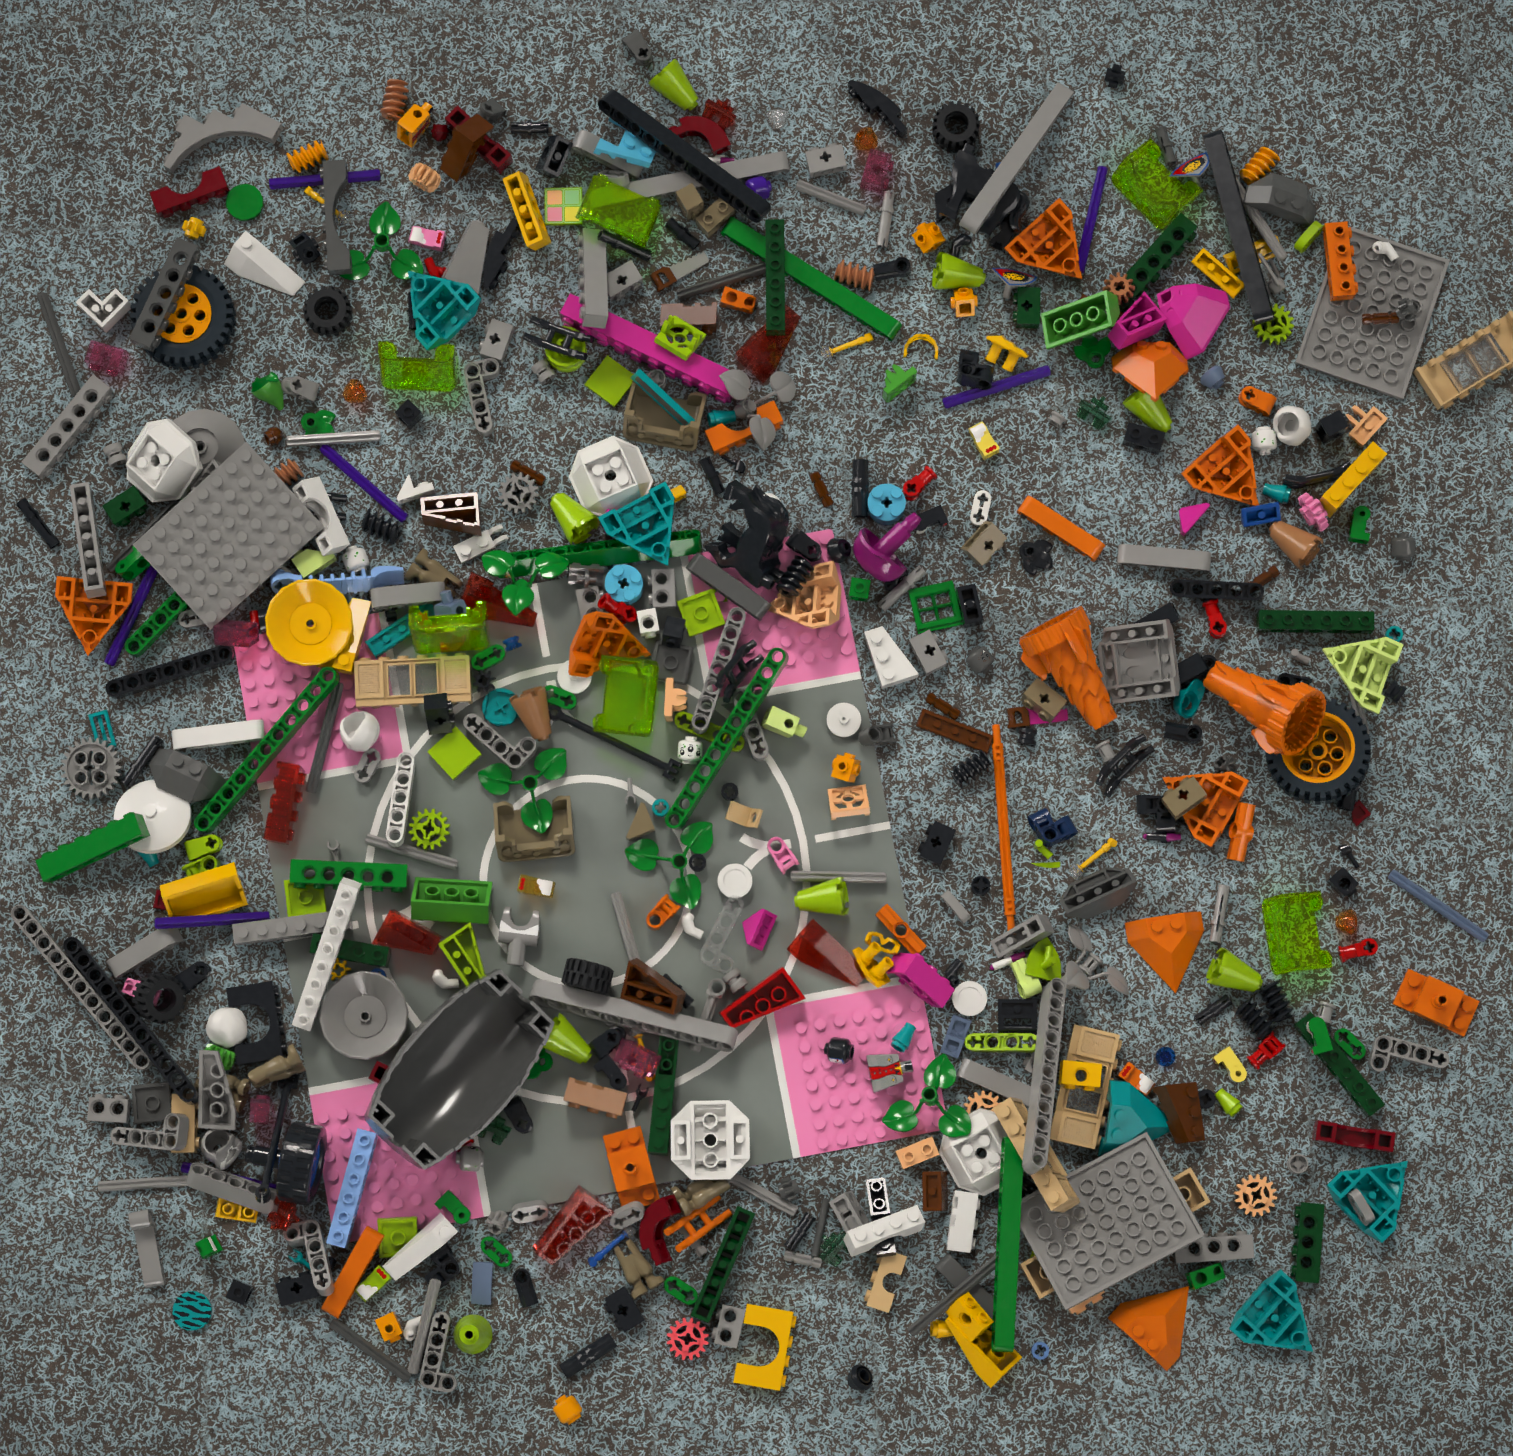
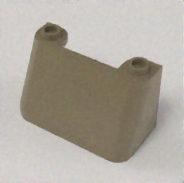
M632 381L624 412L623 436L632 441L693 451L697 448L707 394L693 392L688 395L687 400L672 398L695 419V421H691L688 425H680Z
M557 796L552 800V821L544 833H539L523 823L521 819L522 809L514 810L513 805L506 801L493 803L495 843L499 860L515 862L565 857L575 853L570 796Z

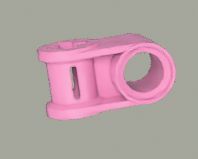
M773 837L768 841L767 850L783 875L792 866L799 865L797 858L781 838ZM773 841H778L781 844L779 851L771 849L770 844Z

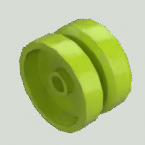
M562 326L573 331H578L573 327ZM555 332L552 343L562 346L566 336ZM572 340L570 349L587 353L585 342ZM545 349L549 364L559 372L568 373L575 371L585 362V360L573 359Z

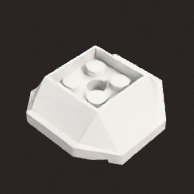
M170 419L147 422L129 449L126 462L127 480L153 503L183 499L189 492L190 486L203 470L196 442Z
M615 436L578 450L569 475L580 504L597 517L605 514L607 509L612 510L615 508V510H618L648 494L654 482L639 447ZM613 473L616 475V478L613 481L606 480V475Z
M730 1100L690 1101L671 1120V1161L691 1180L732 1179L750 1160L749 1119ZM708 1135L716 1137V1143L712 1146H708L705 1143V1138Z
M979 1108L968 1114L971 1120L970 1134L956 1138L947 1137L943 1134L939 1154L959 1188L985 1196L999 1188L1002 1138L1008 1137L994 1111ZM984 1148L987 1156H978L976 1150Z

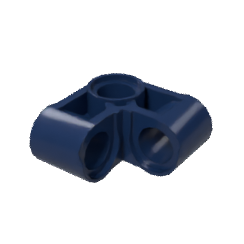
M1043 808L1027 816L1031 828L1036 833L1038 839L1042 840L1045 847H1052L1057 843L1072 838L1078 833L1069 815L1053 822L1049 811ZM1045 833L1052 834L1054 839H1047Z

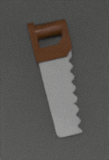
M703 251L702 254L693 255L692 258L682 260L681 263L677 262L676 265L672 264L671 267H662L650 274V277L657 287L656 290L659 293L675 284L681 278L709 263V259ZM659 274L665 275L669 282L663 284Z

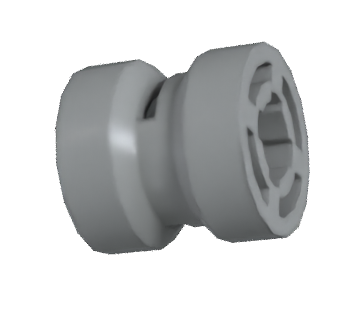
M542 359L531 367L532 372L537 374L541 385L547 383L545 379L548 377L552 380L557 375L554 369L549 367L550 364L547 359Z
M659 369L650 371L647 376L661 389H664L666 377L663 371Z
M120 442L112 443L103 448L104 454L108 457L110 468L117 467L116 462L121 461L122 464L127 462L126 456L122 453Z
M737 967L722 977V980L730 986V991L733 994L748 984V981L740 975L741 972Z
M1302 1154L1292 1155L1287 1160V1169L1293 1174L1303 1173L1308 1168V1160Z

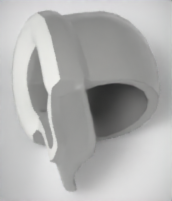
M222 1129L208 1130L200 1143L204 1157L214 1163L220 1170L227 1169L242 1150L241 1140L236 1138L234 1134H230ZM216 1145L223 1146L219 1148L217 1151L213 1150Z

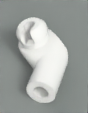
M1377 241L1372 246L1375 253L1386 254L1391 262L1399 258V255L1389 242Z
M685 913L681 920L684 932L700 940L704 931L694 926L693 914Z
M436 969L433 972L432 979L440 988H459V978L448 979L440 969Z
M421 1316L407 1321L403 1331L406 1340H414Z

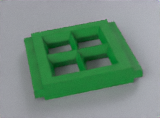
M953 580L908 590L918 635L929 629L932 632L963 625ZM948 592L951 602L937 605L934 595ZM931 596L933 606L919 609L917 599ZM952 606L954 616L940 619L938 609ZM934 610L936 620L922 623L920 613Z

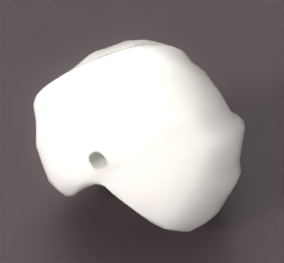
M1284 406L1274 416L1273 428L1277 438L1284 444L1298 446L1311 434L1310 416L1300 407Z
M353 712L341 721L340 736L348 749L356 752H366L377 741L380 725L378 720L368 712Z
M224 1007L215 1010L208 1018L206 1025L207 1036L214 1044L224 1048L239 1045L247 1036L245 1015L236 1008Z

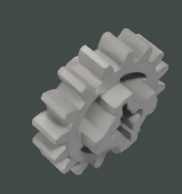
M522 472L518 476L512 473V478L506 476L507 482L500 483L503 489H498L502 493L498 498L504 500L502 506L508 505V511H512L514 508L516 514L519 513V509L523 513H526V508L532 510L531 504L538 503L534 500L535 497H540L536 493L539 487L534 486L536 480L530 481V475L528 474L524 478ZM520 480L525 481L529 486L523 487ZM512 483L510 491L507 492L509 485ZM517 489L523 491V493L520 494V498L519 496L515 495V493L518 492ZM531 494L530 499L526 502L527 496ZM515 499L518 506L513 505L509 500Z

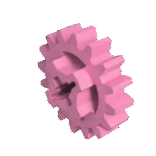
M1304 493L1298 497L1299 505L1302 507L1299 511L1306 520V523L1309 526L1313 525L1320 532L1328 528V520L1325 518L1328 514L1317 498L1313 499L1309 493Z

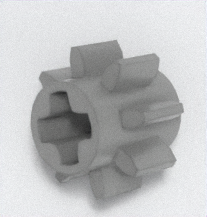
M499 1210L495 1213L491 1211L485 1224L488 1225V1230L491 1233L498 1235L501 1232L506 1233L511 1221L508 1220V1215L504 1211Z

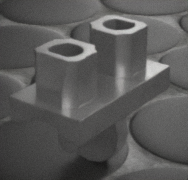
M572 563L569 566L568 584L584 585V588H588V585L602 586L604 566L599 564L587 566L580 563Z

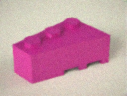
M1144 291L1115 323L1108 334V338L1120 350L1157 334L1167 318Z
M898 952L897 955L892 957L894 965L886 972L887 974L894 973L900 978L899 983L904 985L906 982L914 989L913 993L931 1007L943 1008L955 990L950 985L948 979L940 976L937 973L938 970L925 962V958L918 953Z

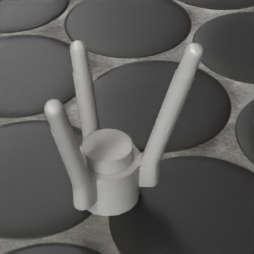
M1258 253L1261 262L1272 278L1267 282L1269 285L1266 286L1268 294L1273 293L1275 296L1286 288L1285 282L1281 278L1273 259H1269L1272 271L1262 254Z

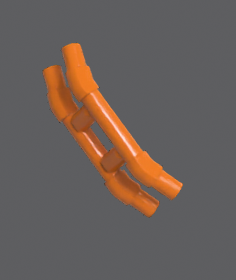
M720 1195L713 1198L702 1208L693 1210L689 1216H683L664 1229V1234L670 1236L681 1227H684L690 1235L675 1246L677 1252L683 1251L733 1215L728 1208L711 1221L705 1212L722 1199ZM697 1216L705 1224L698 1231L690 1223Z

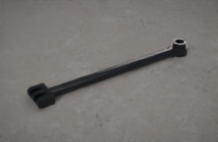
M552 705L549 707V710H551L549 711L550 720L563 721L664 770L662 776L673 782L676 778L669 774L672 772L678 775L679 771L673 768V766L681 768L683 764L671 758L668 763L663 762L566 715L559 706ZM553 709L558 711V714L555 716L551 715Z
M295 1075L294 1081H291L292 1076L286 1080H278V1087H283L262 1184L255 1190V1198L259 1203H261L260 1192H266L263 1194V1204L271 1199L269 1184L291 1088H298L300 1075Z

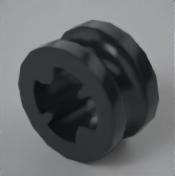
M726 783L722 786L721 795L725 800L732 801L738 796V788L734 783ZM727 787H732V790L735 791L732 797H728L727 793L724 792L725 789L728 790Z
M694 854L689 859V866L693 871L700 872L706 867V859L701 854ZM695 858L703 860L700 868L692 865Z

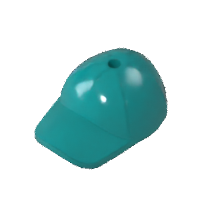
M1195 678L1187 689H1181L1179 696H1175L1173 708L1179 716L1187 719L1196 713L1205 692V686L1202 681ZM1191 702L1192 707L1189 710H1185Z

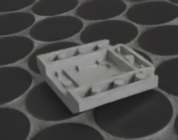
M1169 619L1105 627L1103 629L1104 634L1098 645L1100 671L1103 675L1101 679L1114 704L1179 696L1180 679L1174 632Z

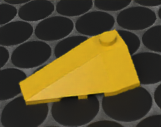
M354 597L351 599L349 606L352 610L353 629L348 644L337 657L321 665H316V667L322 669L324 667H331L337 672L354 675V661L358 660L371 601Z
M946 1318V1324L976 1374L990 1388L1022 1358L1015 1349L1013 1352H992V1332L988 1329L983 1335L970 1342L951 1318Z

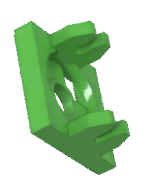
M893 364L892 368L895 373L888 369L885 371L886 387L883 389L882 398L886 403L890 402L916 381L917 370L913 366L904 372L900 366Z

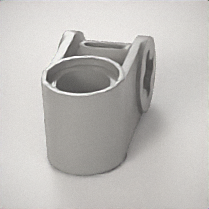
M299 376L286 377L282 380L281 388L283 392L302 401L305 399L315 403L320 386L318 383Z

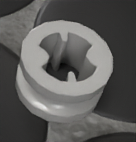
M1052 411V416L1048 417L1047 420L1061 429L1062 423H1065L1066 419L1061 414Z

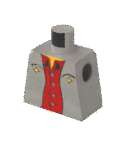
M898 1054L866 1055L873 1093L902 1083L904 1081L902 1074L913 1072L911 1060L900 1062Z

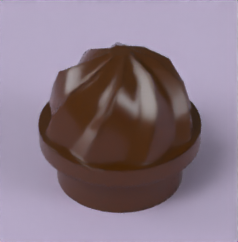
M268 428L263 433L265 441L269 446H277L283 439V433L278 428Z

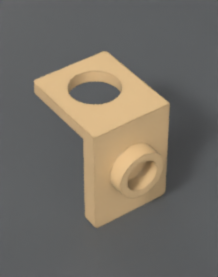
M730 801L725 819L744 827L758 828L763 810ZM757 814L756 820L753 822V817Z

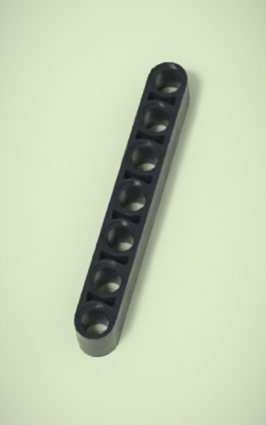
M220 645L112 679L106 684L105 690L112 698L120 699L228 665L234 661L235 653L228 645ZM223 651H230V656L227 659L221 658ZM205 657H212L210 664H203ZM193 662V668L186 671L184 668L185 664ZM169 668L175 669V673L172 676L166 675ZM156 674V680L148 682L149 675ZM134 679L138 680V685L135 688H130V682ZM115 685H119V692L116 694H112V687Z

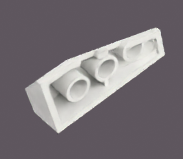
M247 231L234 243L224 263L225 266L242 278L252 280L291 296H294L306 283Z

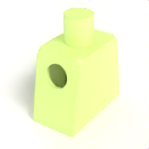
M771 706L766 710L760 725L764 729L787 738L792 737L794 734L803 738L807 731V727L798 724L799 717L775 706ZM785 722L789 724V728L785 727Z

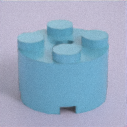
M892 484L878 485L869 494L867 503L868 513L878 524L892 525L903 516L906 499L899 487ZM884 501H888V508H885Z
M625 564L615 565L605 577L606 593L610 594L611 598L616 602L622 601L627 605L636 603L641 598L644 590L641 574L633 566ZM627 582L628 587L625 586L624 589H622L620 584Z

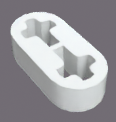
M985 490L978 491L975 494L970 521L977 527H980L987 521L991 504V495ZM982 495H985V499H988V502L985 501L983 507H980V500L977 497L980 498ZM978 510H982L981 517L984 518L980 522H976V518H973V516H977Z

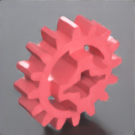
M683 1318V1323L681 1324L678 1320L675 1321L677 1326H670L673 1332L667 1333V1336L671 1337L667 1344H672L673 1346L670 1348V1352L675 1350V1357L681 1354L682 1360H685L686 1356L693 1360V1355L699 1358V1351H706L703 1345L709 1344V1342L705 1341L709 1334L703 1333L706 1327L700 1328L701 1321L695 1324L693 1323V1318L689 1322H687L686 1318ZM687 1325L685 1332L682 1334L676 1333L679 1328ZM694 1327L699 1331L701 1338L696 1337L693 1333ZM687 1333L691 1334L690 1337L694 1340H697V1342H689V1344L686 1345L685 1340H682V1338H679L678 1336L683 1337L686 1336ZM675 1340L680 1341L682 1344V1351L676 1346ZM692 1345H699L695 1351L689 1352V1348Z

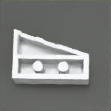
M883 626L864 632V638L881 689L918 678V672Z
M953 1191L946 1250L970 1253L971 1249H975L976 1238H973V1231L977 1230L978 1218L975 1217L976 1210L980 1209L981 1201L978 1198V1193Z

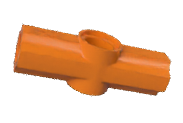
M1238 802L1235 820L1231 823L1228 831L1231 840L1227 859L1244 862L1248 842L1252 840L1254 835L1252 821L1256 805Z
M888 904L875 914L892 933L894 938L910 954H920L927 947ZM904 926L906 934L898 935L895 931L896 927Z

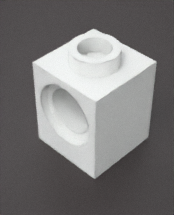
M656 609L637 611L641 637L645 636V639L656 637V634H660ZM651 620L654 622L652 628L647 629L643 626L644 622Z

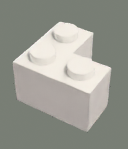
M116 288L103 301L90 289L76 301L79 308L105 333L131 309L129 300Z

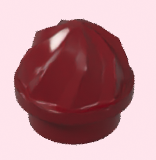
M433 124V129H431L432 137L438 142L445 140L449 133L448 125Z

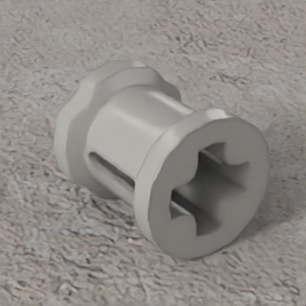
M1109 739L1094 747L1100 753L1103 764L1110 762L1117 754L1111 748Z
M1092 952L1088 953L1089 956L1082 965L1079 964L1083 973L1089 977L1093 976L1094 970L1103 964V961Z
M1320 1001L1317 1017L1322 1018L1325 1024L1331 1025L1333 1010L1336 1009V1005Z

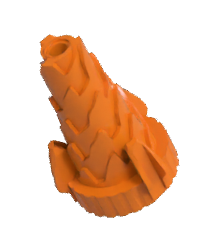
M1079 606L1046 621L1020 637L1019 644L1023 649L1021 660L1042 681L1046 680L1047 675L1051 673L1059 688H1063L1070 703L1075 705L1085 721L1097 730L1118 716L1110 703L1109 693L1101 679L1103 675L1096 664V656L1092 650L1089 628L1091 622L1083 607Z
M1215 661V666L1209 670L1203 681V685L1209 691L1229 701L1228 705L1257 727L1251 731V735L1254 736L1257 743L1268 754L1274 753L1276 755L1290 756L1296 755L1298 752L1300 753L1314 739L1325 716V695L1304 682L1296 683L1292 686L1281 684L1274 679L1267 680L1253 673L1249 674L1238 667L1235 670L1221 661Z

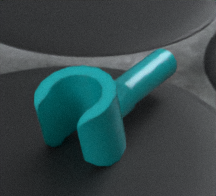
M293 1249L297 1252L298 1256L292 1258L288 1255L289 1259L295 1263L299 1262L311 1270L310 1264L303 1258L302 1253Z

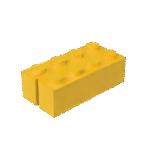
M234 862L160 885L161 896L169 917L221 914L248 905L246 894Z

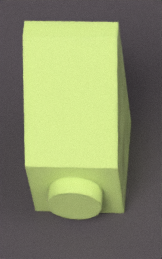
M311 549L300 550L291 559L304 579H308L309 575H316L337 561L334 554L322 556L321 551Z

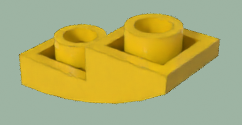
M218 1197L215 1217L256 1223L258 1211Z

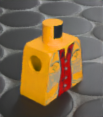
M427 102L422 107L414 104L397 122V138L413 148L430 125V113L434 110L433 107Z

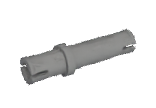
M891 191L883 192L882 207L879 210L881 216L876 244L878 248L880 246L881 248H888L891 218L895 211L893 209L895 192L893 191L891 194Z
M918 565L908 576H904L903 580L877 605L886 612L910 588L913 589L915 587V584L927 574L926 571Z
M1218 884L1213 920L1210 921L1212 927L1209 942L1221 944L1223 927L1226 926L1224 920L1230 889L1228 885ZM1223 896L1222 907H1221V912H1220L1219 910H1220L1221 897ZM1218 916H1220L1219 926H1218V932H1217V931H1216V928H1217Z

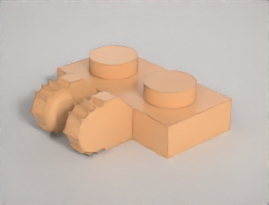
M1354 405L1352 411L1362 419L1358 422L1351 415L1346 414L1349 423L1354 427L1348 436L1363 447L1388 418L1374 406L1366 414L1362 409Z

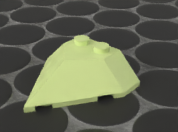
M1388 637L1323 648L1322 651L1360 707L1379 714L1385 696L1381 695L1388 673L1391 665L1398 662L1404 644Z

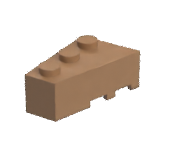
M569 1077L563 1100L568 1102L569 1107L579 1109L580 1106L587 1107L588 1112L598 1114L599 1111L606 1112V1117L617 1119V1116L622 1117L628 1093Z

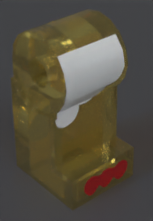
M520 874L517 892L553 898L556 883Z

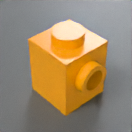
M395 1312L375 1320L384 1342L390 1341V1343L402 1339L400 1335L403 1334V1329Z

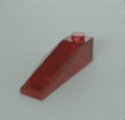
M785 305V336H766L765 324L735 353V359L758 380L764 383L776 371L800 316L788 305Z
M471 571L459 598L465 601L471 617L528 627L534 626L538 613L527 607L517 616L513 615L503 601L502 591L493 586L494 582Z
M814 919L805 926L787 948L801 963L834 976L855 987H858L866 978L856 959Z

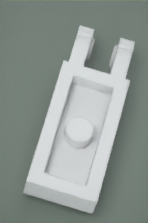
M502 524L483 531L482 536L475 535L454 545L453 548L461 564L509 539L507 535H502L494 541L490 536L500 532L503 529Z

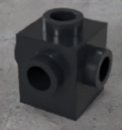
M304 231L289 241L294 250L292 252L293 256L298 262L301 260L305 266L308 263L314 262L321 255L317 250L320 246L314 238L310 239Z

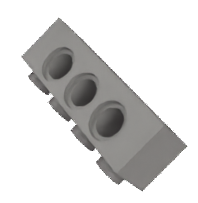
M1247 1231L1235 1232L1236 1236H1228V1232L1216 1233V1237H1208V1234H1205V1237L1193 1242L1198 1245V1252L1196 1254L1189 1252V1245L1173 1253L1174 1264L1255 1258L1253 1234L1247 1235ZM1230 1240L1236 1241L1238 1245L1235 1251L1228 1249V1242ZM1212 1241L1218 1245V1250L1215 1253L1210 1252L1208 1249V1245Z

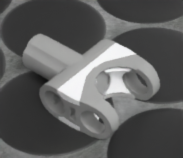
M505 907L500 922L498 943L509 944L506 964L524 966L526 946L537 947L540 932L539 910L533 911V916L527 925L517 926L512 922L511 907Z

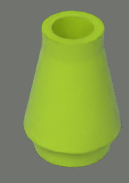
M1223 1088L1215 1094L1216 1099L1227 1115L1229 1114L1233 1117L1242 1109L1241 1101Z

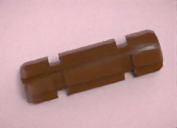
M1391 312V314L1373 313V315L1363 314L1361 320L1363 325H1370V323L1373 325L1388 324L1389 322L1393 324L1399 322V317L1396 312Z
M516 460L510 466L512 471L516 473L522 472L524 477L527 474L530 475L529 480H536L535 483L540 486L545 482L546 477L544 475L537 474V471L526 465L522 466Z
M818 471L812 473L810 479L814 483L819 498H822L823 506L827 508L833 505V500L829 496L824 481L821 480L820 473Z
M1275 566L1267 569L1268 572L1264 571L1255 577L1253 582L1249 581L1248 583H1258L1264 586L1272 580V577L1274 579L1279 576L1280 572ZM1253 587V588H1251V589H1250V594H1252V593H1254L1255 591H1257L1256 588H1258V587Z
M931 692L925 699L927 703L933 704L936 709L944 714H949V717L954 720L961 713L959 709L952 708L951 704L940 697L938 699Z

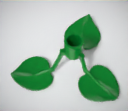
M388 201L378 206L370 217V230L372 233L377 234L374 237V246H372L365 259L360 251L349 250L352 256V274L339 275L342 278L360 280L367 276L370 267L366 262L369 261L375 250L379 252L388 250L395 259L391 263V270L395 277L409 280L408 271L423 274V264L414 251L402 249L399 251L398 256H396L390 247L388 235H393L400 229L401 220Z
M493 550L481 557L483 568L489 575L499 577L505 575L507 571L510 573L512 584L507 585L503 589L502 598L506 607L515 616L532 604L534 592L531 587L538 572H540L543 578L551 579L562 574L569 565V561L556 553H542L536 558L535 565L537 569H535L530 581L527 582L524 579L515 580L513 571L510 569L515 565V559L510 553L503 550Z
M551 748L539 753L535 758L534 767L540 773L535 776L527 775L523 780L510 781L512 772L503 763L491 764L479 771L478 778L482 786L494 795L506 794L509 790V784H522V788L530 792L532 802H528L522 807L521 819L527 827L539 833H544L552 821L553 810L551 804L546 799L535 800L534 790L537 788V779L542 775L548 780H557L564 775L567 766L566 750L563 748Z
M696 822L684 828L680 840L687 847L683 854H675L672 858L657 856L659 848L651 839L637 840L625 849V855L635 868L642 871L653 870L656 866V860L671 862L672 867L680 870L681 878H676L671 882L669 887L670 895L677 903L693 909L700 899L701 883L694 874H688L684 877L683 868L687 865L686 855L689 849L694 854H704L711 848L713 843V825L710 822Z
M946 1054L935 1058L926 1068L924 1082L929 1087L923 1089L922 1099L919 1100L920 1103L914 1111L913 1104L906 1100H899L893 1103L882 1119V1122L887 1127L898 1132H907L914 1129L918 1124V1118L915 1114L920 1111L923 1103H925L927 1106L936 1105L944 1114L940 1117L938 1126L945 1136L956 1138L970 1134L971 1120L967 1111L961 1106L952 1105L946 1112L939 1102L938 1088H950L955 1083L957 1076L956 1070Z

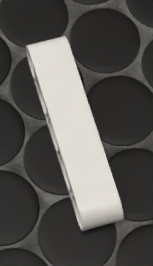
M248 720L172 730L173 750L179 751L181 748L190 750L261 741L265 736L263 720Z
M410 752L400 753L396 763L386 829V838L392 847L401 846L405 840L416 767L414 756ZM404 759L411 760V764L408 766H404L401 763ZM402 777L409 779L406 784L399 783ZM397 797H406L403 803L396 802ZM397 814L403 816V819L399 822L393 820V817ZM393 833L400 834L398 840H391L390 836Z

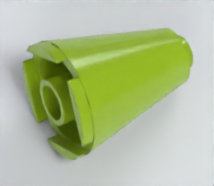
M676 59L672 60L648 83L650 87L684 111L687 109L691 111L698 105L696 101L699 98Z
M945 252L938 253L935 260L938 264L936 269L933 268L932 287L934 289L974 288L984 284L986 273H983L982 268Z
M1138 390L1123 401L1124 407L1150 428L1162 432H1167L1172 428L1170 426L1172 420L1161 396H1159V400L1154 402L1151 400V395L1147 394V392L1143 394Z
M556 493L551 498L550 506L570 544L572 542L574 544L584 542L591 536L588 533L593 528L597 530L600 521L598 517L565 493Z
M837 877L798 891L797 896H794L795 907H799L800 911L847 915L849 908H845V904L849 902L846 882L842 881L844 877Z
M1220 948L1216 952L1219 955L1216 960L1212 958L1206 974V978L1209 979L1207 983L1249 992H1255L1261 988L1263 983L1261 974L1225 948Z
M559 1013L558 1017L555 1016L553 1018L555 1023L543 1048L578 1064L586 1063L592 1056L590 1053L591 1048L566 1017Z
M476 1314L461 1318L455 1325L453 1332L457 1347L468 1354H477L484 1351L490 1345L493 1335L490 1323L484 1317ZM468 1331L473 1333V1337L470 1339L467 1336Z

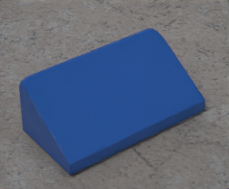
M1279 502L1241 508V524L1243 527L1281 521Z

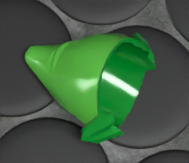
M270 372L269 375L261 379L256 377L251 385L253 396L273 405L277 410L281 411L284 408V400L278 376Z

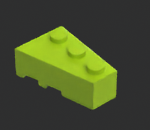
M471 922L438 943L466 986L486 975Z

